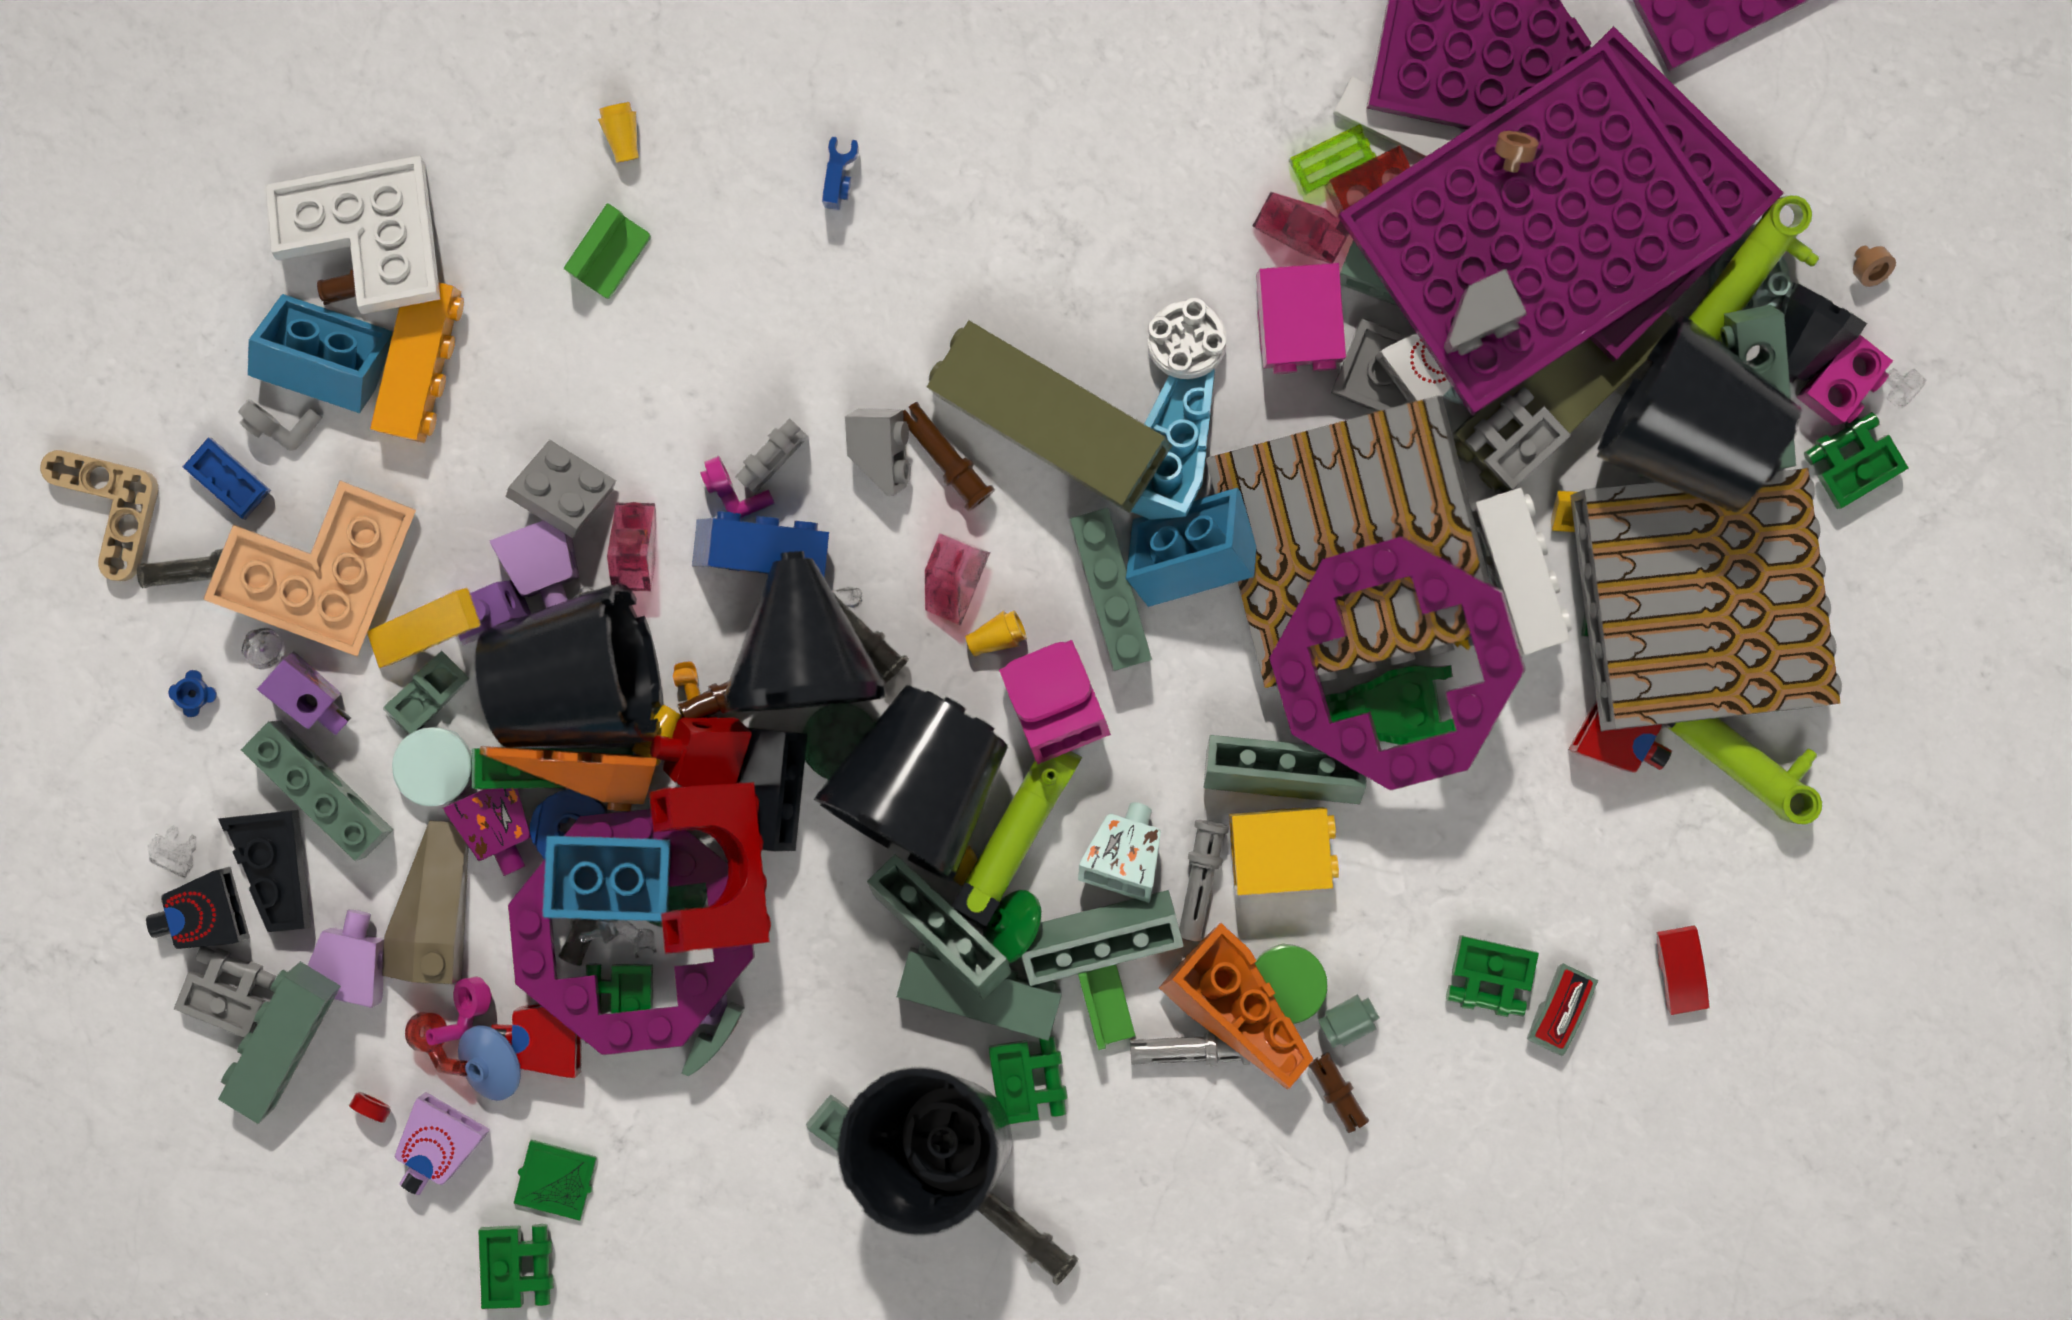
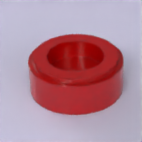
M363 1092L355 1093L349 1104V1107L356 1112L381 1123H385L391 1112L389 1105Z

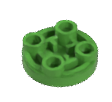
M1283 943L1269 948L1256 959V967L1266 984L1270 983L1276 993L1273 995L1285 1017H1289L1293 1024L1309 1019L1320 1009L1327 994V976L1322 964L1311 952L1300 946Z

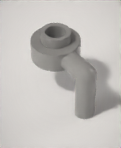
M250 399L238 411L243 417L240 424L258 438L264 433L290 451L296 450L323 418L315 410L309 408L295 427L288 431L270 413Z

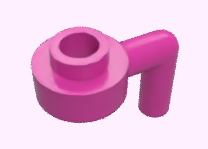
M720 456L704 462L706 470L700 472L709 494L717 492L727 512L739 513L741 518L775 504L769 489L739 501Z
M475 976L457 981L453 991L454 1004L459 1012L457 1024L427 1030L426 1040L429 1045L460 1039L465 1031L472 1028L474 1018L484 1015L488 1011L492 994L489 986L482 978Z

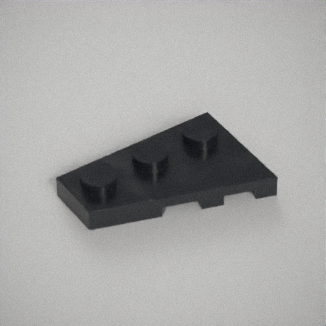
M299 810L218 818L223 831L228 832L235 850L232 852L237 864H242L250 882L249 891L267 932L311 927Z

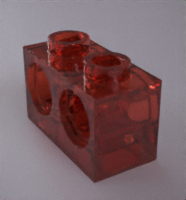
M1399 145L1330 179L1325 185V189L1339 215V213L1351 206L1347 201L1348 192L1356 190L1367 196L1383 185L1382 177L1384 174L1392 173L1397 176L1411 166Z

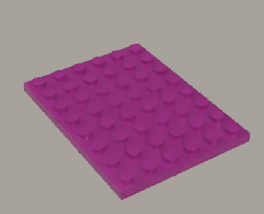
M1606 39L1339 213L1338 216L1471 415L1741 238L1734 225ZM1503 131L1525 133L1534 137L1539 142L1535 159L1531 162H1521L1518 172L1504 170L1505 158L1495 152L1499 133ZM1506 269L1527 313L1517 322L1520 328L1501 338H1497L1495 333H1492L1481 339L1482 346L1467 354L1460 355L1458 350L1446 354L1443 347L1462 294L1469 286Z

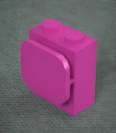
M1339 263L1259 269L1256 274L1257 315L1263 368H1273V374L1297 372V366L1312 365L1313 371L1337 369L1336 363H1341L1346 359Z
M1072 640L1051 644L1008 663L1006 667L999 669L1037 765L1111 735L1102 709Z

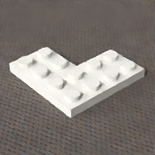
M421 155L265 185L271 253L276 260L351 246L356 303L361 314L440 299L426 170Z

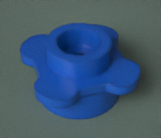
M197 670L188 671L185 674V678L172 685L168 691L170 699L183 708V713L187 717L199 715L200 708L206 703L214 702L217 696L216 690L206 685L202 680V674ZM191 690L196 692L195 697H190L189 692Z

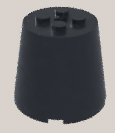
M1682 315L1666 330L1647 356V359L1653 363L1643 379L1640 381L1634 377L1622 396L1600 439L1597 448L1600 451L1597 457L1712 504L1738 512L1755 496L1765 481L1770 482L1776 475L1782 463L1780 458L1796 435V427L1800 420L1802 409L1695 322Z
M622 583L609 585L484 630L480 634L475 652L477 689L488 726L501 745L512 748L644 743L654 740L660 728L659 720L654 719V708L662 707L658 660L646 617H637L632 606L636 605L637 598L628 586Z
M906 685L819 790L814 800L820 803V806L883 847L889 849L892 843L910 852L907 858L908 861L940 878L952 882L967 850L1008 745L993 732L995 728L977 717L972 718L965 714L966 708L948 697L942 699L930 691L925 692Z
M914 1067L896 1070L879 1077V1079L870 1084L863 1092L858 1094L848 1108L838 1139L840 1172L847 1190L850 1189L855 1199L862 1206V1211L876 1223L895 1232L909 1235L939 1233L968 1219L985 1201L1003 1172L1010 1156L1012 1145L1010 1122L1004 1108L996 1097L977 1083L932 1068ZM949 1133L950 1138L954 1139V1146L950 1147L949 1142L943 1140L945 1134Z

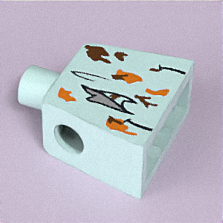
M1133 802L1130 803L1125 818L1108 814L1081 859L1078 880L1149 903L1152 895L1161 830L1148 825L1152 810L1144 804Z

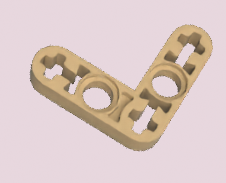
M54 450L46 454L41 461L40 471L42 477L48 483L113 499L98 559V567L103 576L110 580L127 581L132 579L140 568L158 495L156 478L144 470L67 451ZM64 458V465L81 470L79 477L65 473L59 477V473L53 470V466L55 463H62ZM97 467H104L109 474L107 485L101 489L94 488L90 482L91 472ZM140 476V483L146 485L145 493L138 492L134 504L143 505L142 511L124 507L125 502H134L135 491L129 489L131 482H138ZM127 514L133 515L138 521L137 531L129 537L124 536L119 530L120 519ZM115 540L133 543L132 549L123 548L121 557L123 561L127 562L126 569H119L116 574V567L111 565L112 558L120 557L122 546H114Z

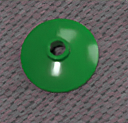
M1017 890L1009 893L1000 900L998 907L983 930L982 936L1007 958L1008 964L1019 959L1028 950L1037 935L1041 922V905L1038 898L1026 890Z

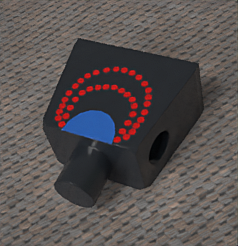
M231 866L212 871L161 895L164 911L146 917V926L150 936L157 938L171 934L173 945L176 949L234 944L250 938Z

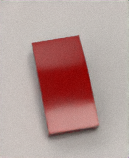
M1696 926L1656 932L1659 967L1664 973L1666 1006L1670 1014L1675 1015L1709 1009L1706 972Z

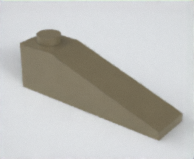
M451 821L428 822L384 935L382 976L408 982L454 984L462 979L469 847Z

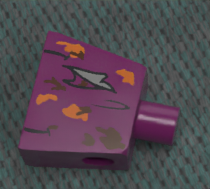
M518 788L483 789L443 807L445 814L478 861L494 855L503 876L525 867L516 844L531 837Z

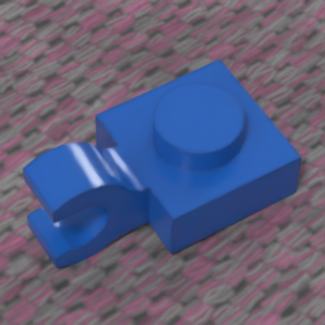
M831 137L828 144L830 158L827 163L822 203L824 208L840 210L841 200L849 199L851 189V177L845 176V168L858 157L859 146L857 140H852L850 151L847 154H840L836 150L838 145L837 137Z

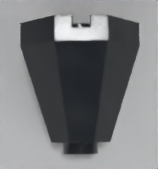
M1792 282L1787 293L1784 295L1781 307L1785 321L1789 382L1793 384L1796 378L1803 381L1809 379L1855 341L1867 325L1865 321L1844 308L1841 309L1827 298L1795 282Z

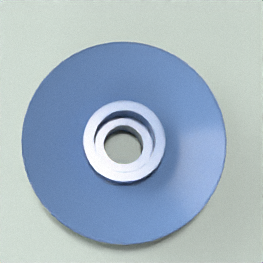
M484 1025L474 1026L465 1031L459 1041L458 1058L467 1081L479 1094L488 1099L500 1101L512 1096L519 1087L521 1072L517 1055L509 1041L497 1030Z

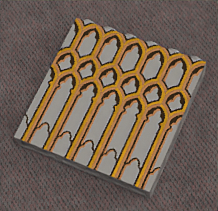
M1442 396L1430 397L1206 458L1215 494L1234 488L1240 490L1256 543L1254 577L1238 581V586L1265 688L1277 686L1269 658L1321 561L1325 558L1403 536L1430 553L1442 557L1467 571L1472 576L1490 584ZM1408 576L1337 597L1348 635L1310 646L1320 682L1339 678L1337 672L1339 670L1352 667L1353 673L1358 674L1376 669V661L1391 658L1392 665L1414 660V652L1429 649L1431 655H1437L1454 650L1453 643L1468 639L1470 646H1474L1462 604L1422 614L1412 577Z
M1809 468L1777 471L1770 482L1765 481L1755 496L1738 512L1730 511L1659 482L1584 489L1570 495L1601 731L1841 704L1842 683L1839 675L1836 673L1834 656L1837 647L1830 629L1831 603L1825 592L1824 577L1826 565L1824 559L1820 556L1818 541L1820 537V524L1814 512L1815 486L1810 479Z

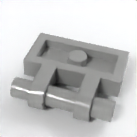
M1525 387L1520 389L1514 396L1508 395L1500 402L1501 408L1487 421L1482 419L1475 425V432L1465 440L1467 446L1474 452H1477L1485 443L1493 448L1494 452L1483 462L1510 491L1571 437L1569 432L1545 406L1540 408L1533 416L1528 413L1524 407L1534 399V396ZM1511 419H1514L1521 427L1505 441L1498 431Z
M790 418L779 429L776 427L768 435L770 440L755 456L750 454L743 462L745 466L735 476L755 494L808 438L807 434Z
M205 946L200 947L196 960L208 965L205 975L195 971L188 972L174 1010L245 1037L250 1031H254L256 1022L253 1019L266 1001L252 995L255 985H259L270 990L276 975L264 971L263 966L251 961L247 964L230 957V952L220 948L214 951ZM223 971L241 978L238 988L219 981Z

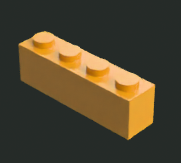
M439 283V300L399 307L370 426L371 430L425 443L427 435L431 436L433 434L437 415L433 412L436 397L440 398L442 396L446 383V376L442 374L445 359L451 358L455 345V337L451 336L454 320H460L464 308V298L460 297L461 291L456 287Z

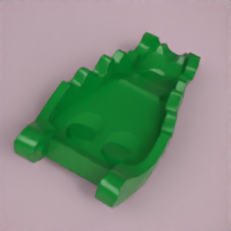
M1414 665L1397 668L1375 679L1353 686L1344 692L1325 695L1332 722L1371 712L1378 739L1382 742L1402 745L1456 730L1453 719H1448L1447 721H1442L1435 682L1438 679L1446 680L1453 677L1452 665Z

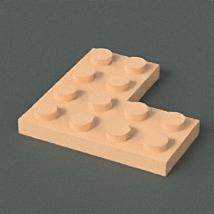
M339 480L311 553L233 524L203 600L358 656L416 510Z

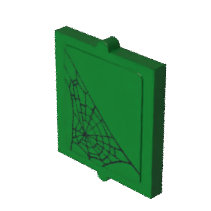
M531 1139L524 1165L518 1170L520 1180L513 1204L580 1221L587 1195L593 1190V1186L590 1183L597 1156Z

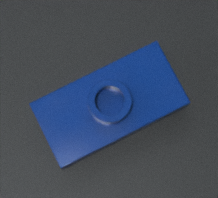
M209 437L183 465V468L244 520L247 519L271 491L270 488L215 440Z

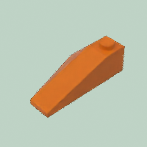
M480 746V754L594 800L607 802V810L631 811L632 804H644L656 767V758L640 755Z
M1219 923L1179 963L1159 989L1188 1016L1284 1088L1290 1089L1313 1061V1057L1291 1019L1285 1017L1273 996L1276 993L1269 982L1266 984L1256 967L1255 962L1257 961L1251 950L1222 923Z

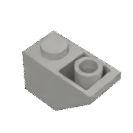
M1506 269L1469 286L1462 294L1443 347L1446 354L1456 350L1459 351L1460 355L1467 354L1482 346L1481 339L1492 333H1495L1497 338H1501L1520 328L1517 322L1527 313Z
M857 409L845 416L847 456L886 495L894 496L906 488L910 480L911 467L909 461L905 460V445L909 438V428L907 422L903 421V410Z

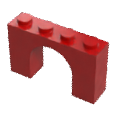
M754 782L671 787L650 792L653 832L699 830L705 832L720 844L728 862L727 884L716 902L706 908L661 913L665 954L770 943L771 920L766 908L765 892L767 880L762 868L761 852L763 840L758 828L757 812L759 810V800L755 793Z

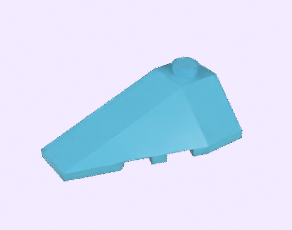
M1215 369L1202 377L1194 379H1179L1168 376L1144 424L1165 436L1172 447L1131 512L1151 520L1187 516L1203 484Z

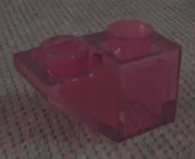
M1270 192L1252 225L1260 232L1301 254L1327 263H1334L1349 235L1342 222L1326 208L1274 192Z
M616 503L607 552L611 585L622 583L628 586L631 591H651L655 568V503Z
M939 533L925 568V610L961 625L991 552L958 538Z

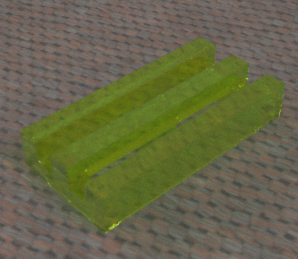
M1361 124L1289 159L1290 165L1305 195L1377 160L1375 152H1372L1370 148L1371 144L1368 138H1365L1363 134L1364 130ZM1355 137L1357 143L1302 169L1301 163ZM1362 151L1364 157L1309 183L1307 176Z

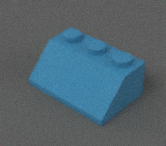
M282 294L249 338L247 375L361 413L376 390L388 355L393 331Z
M1234 488L1195 500L1186 517L1151 520L1142 516L1133 519L1126 580L1148 607L1254 577L1256 543L1240 490Z

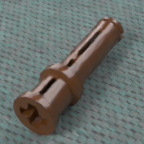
M918 402L913 403L909 406V409L918 421L915 422L906 410L903 411V421L907 422L909 431L945 473L942 477L944 479L943 482L946 486L951 485L966 503L964 508L970 512L995 491L992 485L987 486L973 469L974 463L972 460H968L967 457L962 459L923 411Z

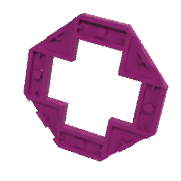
M1403 536L1323 559L1269 658L1291 734L1390 791L1469 770L1526 670L1503 591L1472 576L1467 571L1442 557L1430 553ZM1411 576L1422 614L1462 604L1484 681L1445 692L1456 727L1455 731L1381 750L1371 712L1332 722L1310 646L1348 635L1337 597Z
M651 809L580 816L564 835L568 837L670 840L669 887L706 883L708 906L719 899L727 884L728 863L687 830L653 832ZM545 860L508 904L515 984L601 1055L684 1046L740 974L755 958L754 945L713 949L714 962L674 966L678 1006L601 1015L597 975L565 979L557 978L552 918L543 917Z

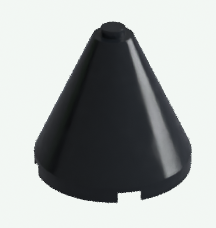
M804 551L780 553L781 560L772 563L723 695L725 712H731V710L749 712L793 709L886 698L885 683L815 561L812 558H805Z

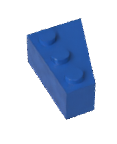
M717 511V518L697 519L692 566L769 574L772 563L781 560L780 553L804 551L805 558H812L825 578L829 532L817 531L818 523L794 521V528L779 526V518L756 516V522L751 523L740 521L741 514L722 511Z

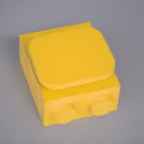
M1287 808L1229 814L1234 890L1238 896L1333 888L1332 879L1339 878L1337 855L1330 854L1329 839L1336 838L1334 815H1327L1326 808Z

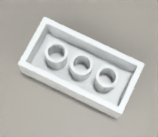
M1521 487L1471 503L1470 506L1491 585L1502 590L1504 593L1521 655L1530 654L1570 641L1568 632L1572 631L1571 619L1566 608L1560 609L1556 593H1560V585L1553 570L1548 571L1544 555L1548 554V548L1541 532L1536 533L1532 517L1536 516V511L1530 495H1524Z

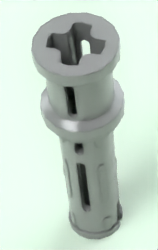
M1195 820L1194 826L1197 828L1193 851L1189 852L1187 858L1189 863L1192 864L1179 927L1182 939L1197 942L1202 940L1201 935L1214 871L1219 869V866H1222L1223 859L1220 857L1223 837L1224 834L1229 832V826L1206 820Z
M1210 1031L1204 1033L1205 1036L1149 1040L1130 1039L1131 1065L1206 1061V1065L1210 1064V1066H1216L1218 1062L1242 1061L1244 1065H1250V1061Z

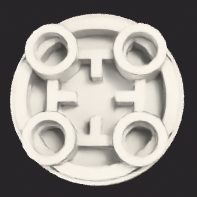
M1191 298L1187 301L1170 304L1159 311L1149 324V354L1155 365L1172 377L1179 379L1202 377L1215 369L1223 358L1226 348L1224 324L1218 314L1206 306L1200 299Z

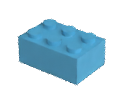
M547 836L543 917L662 921L661 913L668 912L671 841Z

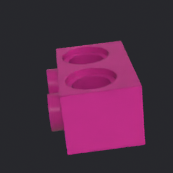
M1860 335L1818 370L1796 398L1831 426L1845 423V421L1851 423L1863 410L1865 405L1861 401L1869 391H1877L1887 380L1889 374L1886 372V369L1893 360ZM1856 356L1863 359L1866 364V372L1863 376L1858 375L1853 369V360ZM1831 387L1838 389L1842 395V402L1839 407L1832 405L1829 401L1828 392Z

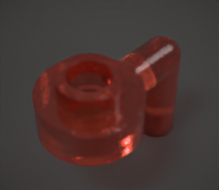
M419 1012L413 1015L405 1028L407 1044L415 1051L427 1052L437 1072L467 1076L465 1066L468 1061L448 1058L442 1047L444 1043L429 1045L426 1040L427 1030L447 1026L445 1020L436 1013ZM422 1026H423V1027H424V1035L421 1037V1036H420V1032H421V1028H422Z

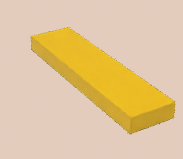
M468 588L451 592L367 631V635L378 667L383 668L480 627V622Z

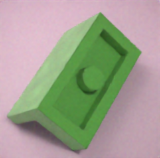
M607 203L563 269L606 299H609L650 240L651 235L626 218L621 211Z
M1117 965L1078 974L1098 1050L1106 1049L1105 1044L1135 1037Z

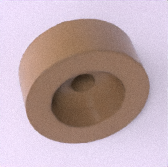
M1503 131L1499 133L1495 152L1505 158L1504 170L1518 172L1521 162H1531L1535 159L1539 142L1534 137L1525 133Z
M1862 246L1854 254L1857 261L1853 266V274L1864 286H1876L1892 274L1896 266V260L1883 246L1871 249L1868 246Z

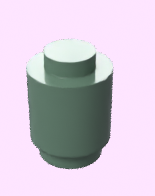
M1357 994L1326 1011V1016L1318 1021L1331 1046L1335 1048L1340 1044L1345 1047L1376 1030L1374 1021L1380 1019L1370 999L1366 998L1362 1001Z

